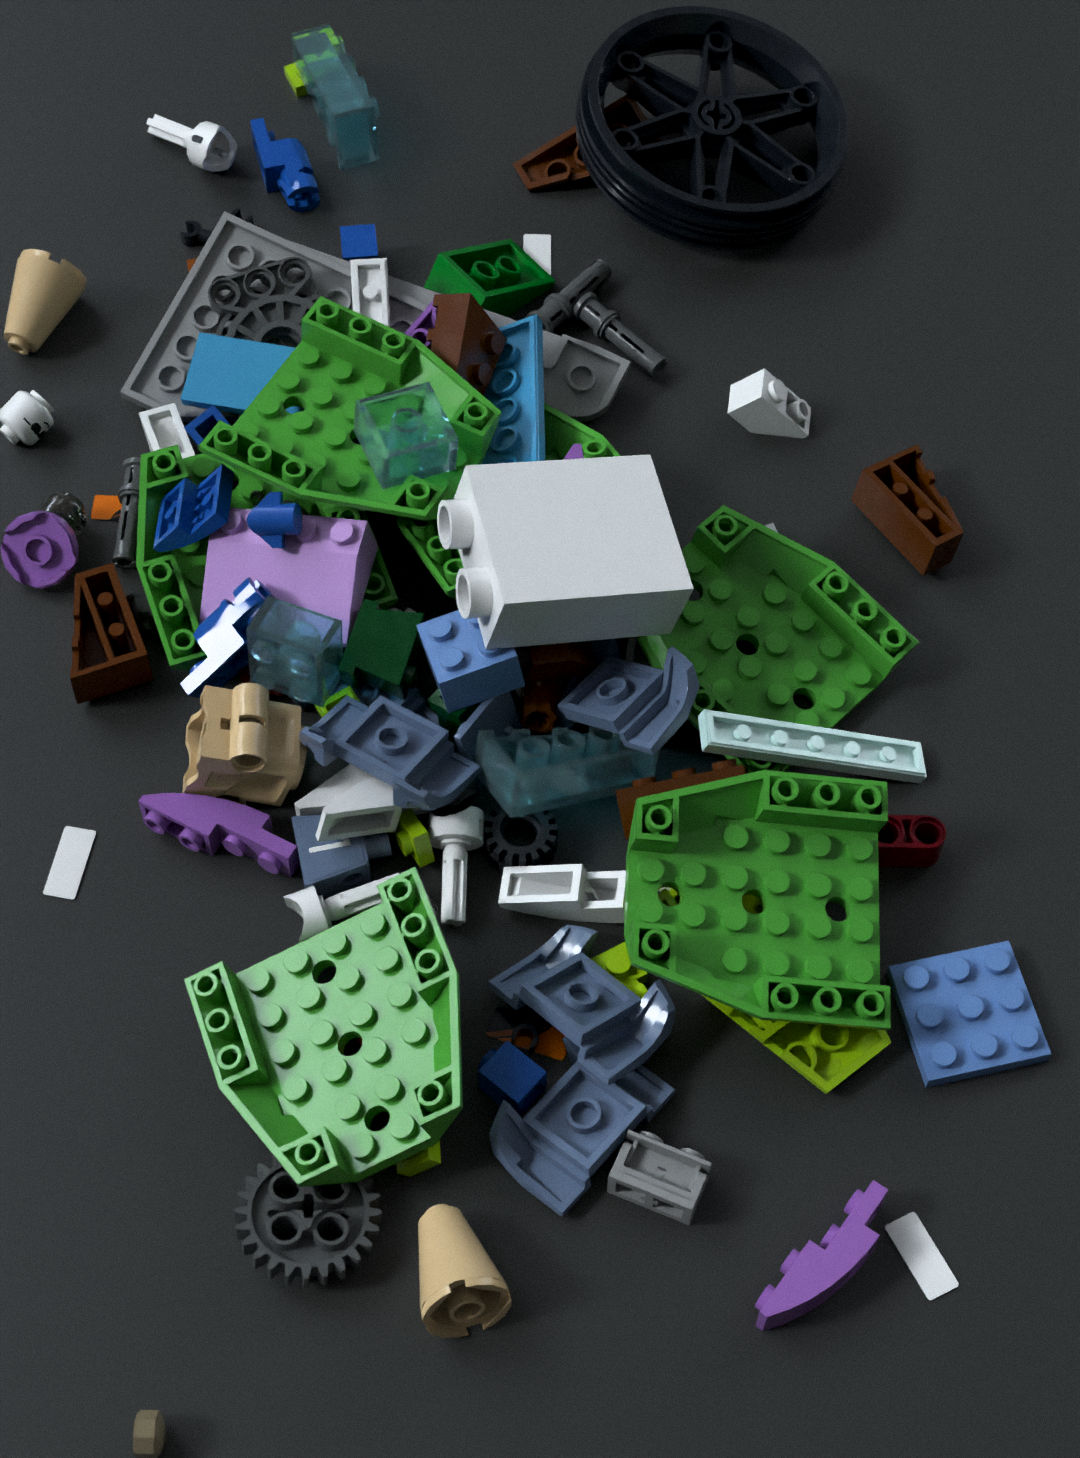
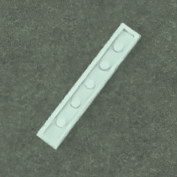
M703 709L698 716L702 752L919 784L927 777L921 742Z

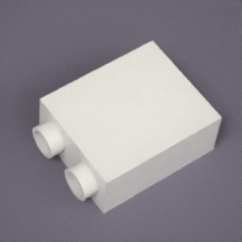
M650 454L466 465L454 499L441 500L439 503L437 527L440 542L446 550L458 549L463 568L459 569L456 577L457 606L464 619L477 618L486 650L499 647L511 648L671 634L694 590Z

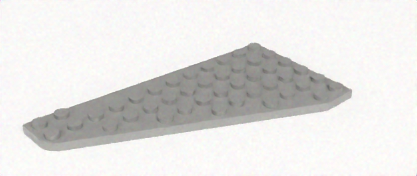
M224 211L121 389L122 398L147 410L175 403L182 422H192L207 410L206 408L183 405L181 401V395L199 332L215 335L220 322L225 317L218 315L210 306L208 299L210 285L218 279L296 256L306 260L311 269L312 283L307 291L314 292L319 296L353 310L350 262L279 237ZM292 268L288 270L285 278L291 283H298L305 278V272L299 268ZM388 275L391 328L405 333L433 301L434 294L440 293ZM257 279L253 281L250 289L256 294H263L270 289L271 284L265 279ZM222 290L218 292L215 300L219 304L228 305L233 302L236 295L231 290ZM484 309L498 328L516 322L514 319ZM543 330L544 403L578 422L596 419L608 410L630 368L631 361L599 346L565 334L559 336ZM285 337L277 338L270 343L295 348L298 346V343ZM219 411L228 422H236L242 415Z

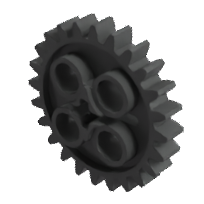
M272 1155L273 1167L271 1169L259 1163L257 1165L258 1178L251 1176L245 1178V1189L247 1191H238L237 1200L240 1207L234 1210L235 1222L239 1223L236 1225V1238L244 1240L242 1242L243 1255L254 1253L253 1267L255 1269L262 1267L266 1263L268 1264V1279L271 1280L279 1272L285 1273V1286H289L295 1276H298L302 1279L304 1289H308L311 1277L317 1276L320 1283L325 1287L328 1283L329 1273L333 1272L340 1280H344L346 1264L358 1270L361 1264L359 1254L371 1256L372 1243L370 1241H378L380 1227L377 1225L381 1224L382 1210L377 1209L380 1204L379 1193H371L373 1191L372 1178H365L358 1182L300 1187L274 1155ZM282 1192H291L296 1196L291 1199H282L277 1195ZM333 1192L341 1197L329 1200L322 1197V1195ZM311 1214L313 1217L305 1218L304 1215ZM287 1232L295 1237L284 1241L277 1239L275 1236L279 1233ZM326 1233H334L340 1236V1238L335 1241H327L320 1236Z

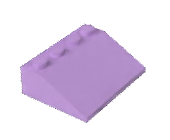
M230 507L228 522L210 534L208 540L199 625L220 606L224 599L235 602L234 589L250 577L253 582L257 579L263 583L274 596L278 605L269 614L258 631L253 632L256 638L346 648L364 598L378 550L377 541L368 521L302 514L301 533L299 535L285 536V548H272L248 527L247 517L252 509Z

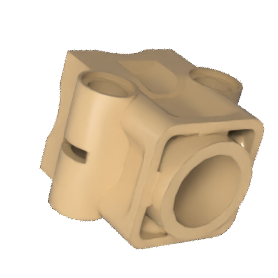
M257 683L239 684L233 690L205 685L200 695L201 709L191 715L186 726L185 745L189 753V767L183 777L182 793L207 795L243 805L246 802L280 807L289 790H295L298 787L304 770L307 747L299 739L300 731L305 727L301 725V706L269 701L268 689Z

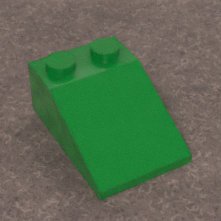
M506 239L440 252L424 288L440 294L471 293L483 309L508 317L553 288L556 280L512 239Z

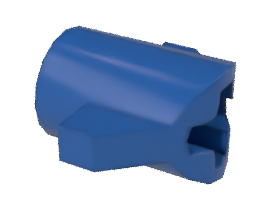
M283 491L269 492L248 514V527L272 548H285V536L299 535L302 531L301 507L298 503H283Z

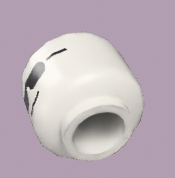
M34 390L30 393L18 391L0 409V421L3 424L0 432L14 445L19 441L26 445H34L52 427L54 420L51 413L54 409Z

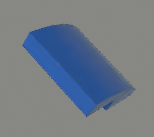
M222 464L198 486L185 477L168 492L160 502L153 549L160 553L185 547L207 537L226 524L229 519L235 472Z

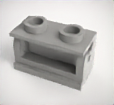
M628 1129L626 1142L624 1141L608 1175L607 1192L690 1225L709 1179L712 1163L705 1160L702 1154L693 1149L681 1148L679 1150L664 1144L663 1140L653 1133L646 1131L637 1133Z

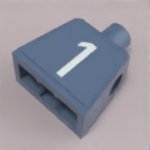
M321 815L291 817L304 888L314 886L317 895H322L323 900L330 896L369 883L371 881L369 860L392 855L387 832L318 842L315 835Z

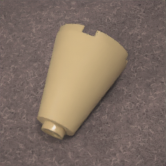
M26 249L21 252L20 257L17 259L3 337L8 342L7 345L11 350L23 355L28 354V352H37L84 293L87 283L84 274L72 263L63 258L60 264L49 259L51 253L44 250Z
M437 1204L427 1209L418 1221L420 1317L425 1324L426 1330L431 1335L442 1338H459L469 1335L467 1327L481 1323L484 1330L493 1326L506 1315L511 1307L508 1285L460 1209L447 1204Z

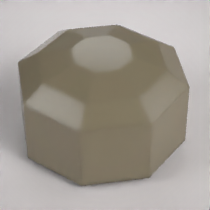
M140 1410L137 1412L134 1421L133 1453L137 1458H158L166 1438L164 1418L159 1410Z

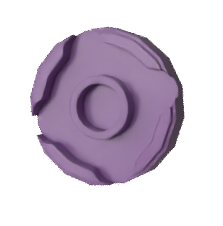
M34 511L18 516L7 526L4 532L5 536L3 543H1V556L5 568L16 581L33 588L43 589L61 583L72 574L78 562L79 544L74 530L63 518L52 512Z

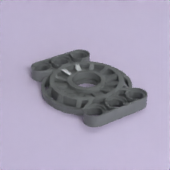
M288 257L214 281L208 290L210 306L218 315L225 316L220 322L215 335L223 336L227 332L226 337L271 343L277 338L285 337L299 344L302 341L301 320L320 297L314 292L307 291L312 283V274L308 262L300 257ZM292 268H299L305 272V278L298 283L287 281L285 275ZM257 279H265L271 284L270 289L263 294L252 292L250 286ZM222 290H231L236 295L233 302L228 305L217 303L215 297Z

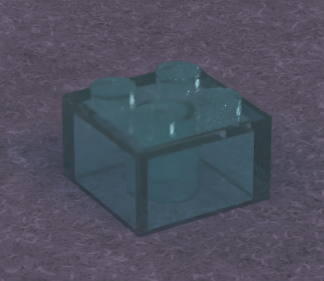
M430 382L355 401L354 432L382 489L403 484L410 474L423 479L456 469L459 439Z
M268 596L246 628L250 682L263 685L268 690L272 689L292 696L298 701L324 707L327 699L341 679L338 668L343 657L342 621Z

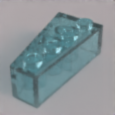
M329 23L291 33L294 62L308 95H312L319 120L323 119L327 130L326 137L330 146L337 147V163L340 170L379 160L376 118L380 117L378 103L375 97H369L364 77H358L354 59L352 56L346 55L342 37L335 35Z
M568 727L553 728L552 735H530L529 729H513L512 736L495 737L493 730L478 731L474 763L481 766V772L477 777L510 818L616 795L615 790L633 787L631 781L654 776L660 751L659 749L652 755L625 747L619 734L596 727H589L588 733L584 734L569 730Z

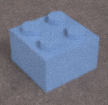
M459 610L416 625L448 714L525 686L514 647H499L486 650L477 618L464 619Z

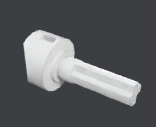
M157 114L154 115L153 119L148 118L146 122L149 125L147 131L149 134L187 148L189 161L201 169L211 172L228 170L235 160L238 146L232 135L223 126L205 121L192 129ZM219 150L224 151L222 153L223 157L217 155Z
M474 806L448 816H436L429 811L428 834L431 846L444 850L441 924L461 926L462 923H466L467 851L478 849L484 843V812Z
M399 872L330 896L326 900H323L322 895H317L314 886L283 896L287 907L297 912L304 920L299 943L333 927L331 921L341 920L382 903L376 885L399 875Z

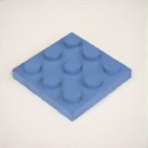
M1009 940L888 966L886 974L925 1088L1049 1060L1051 1051Z

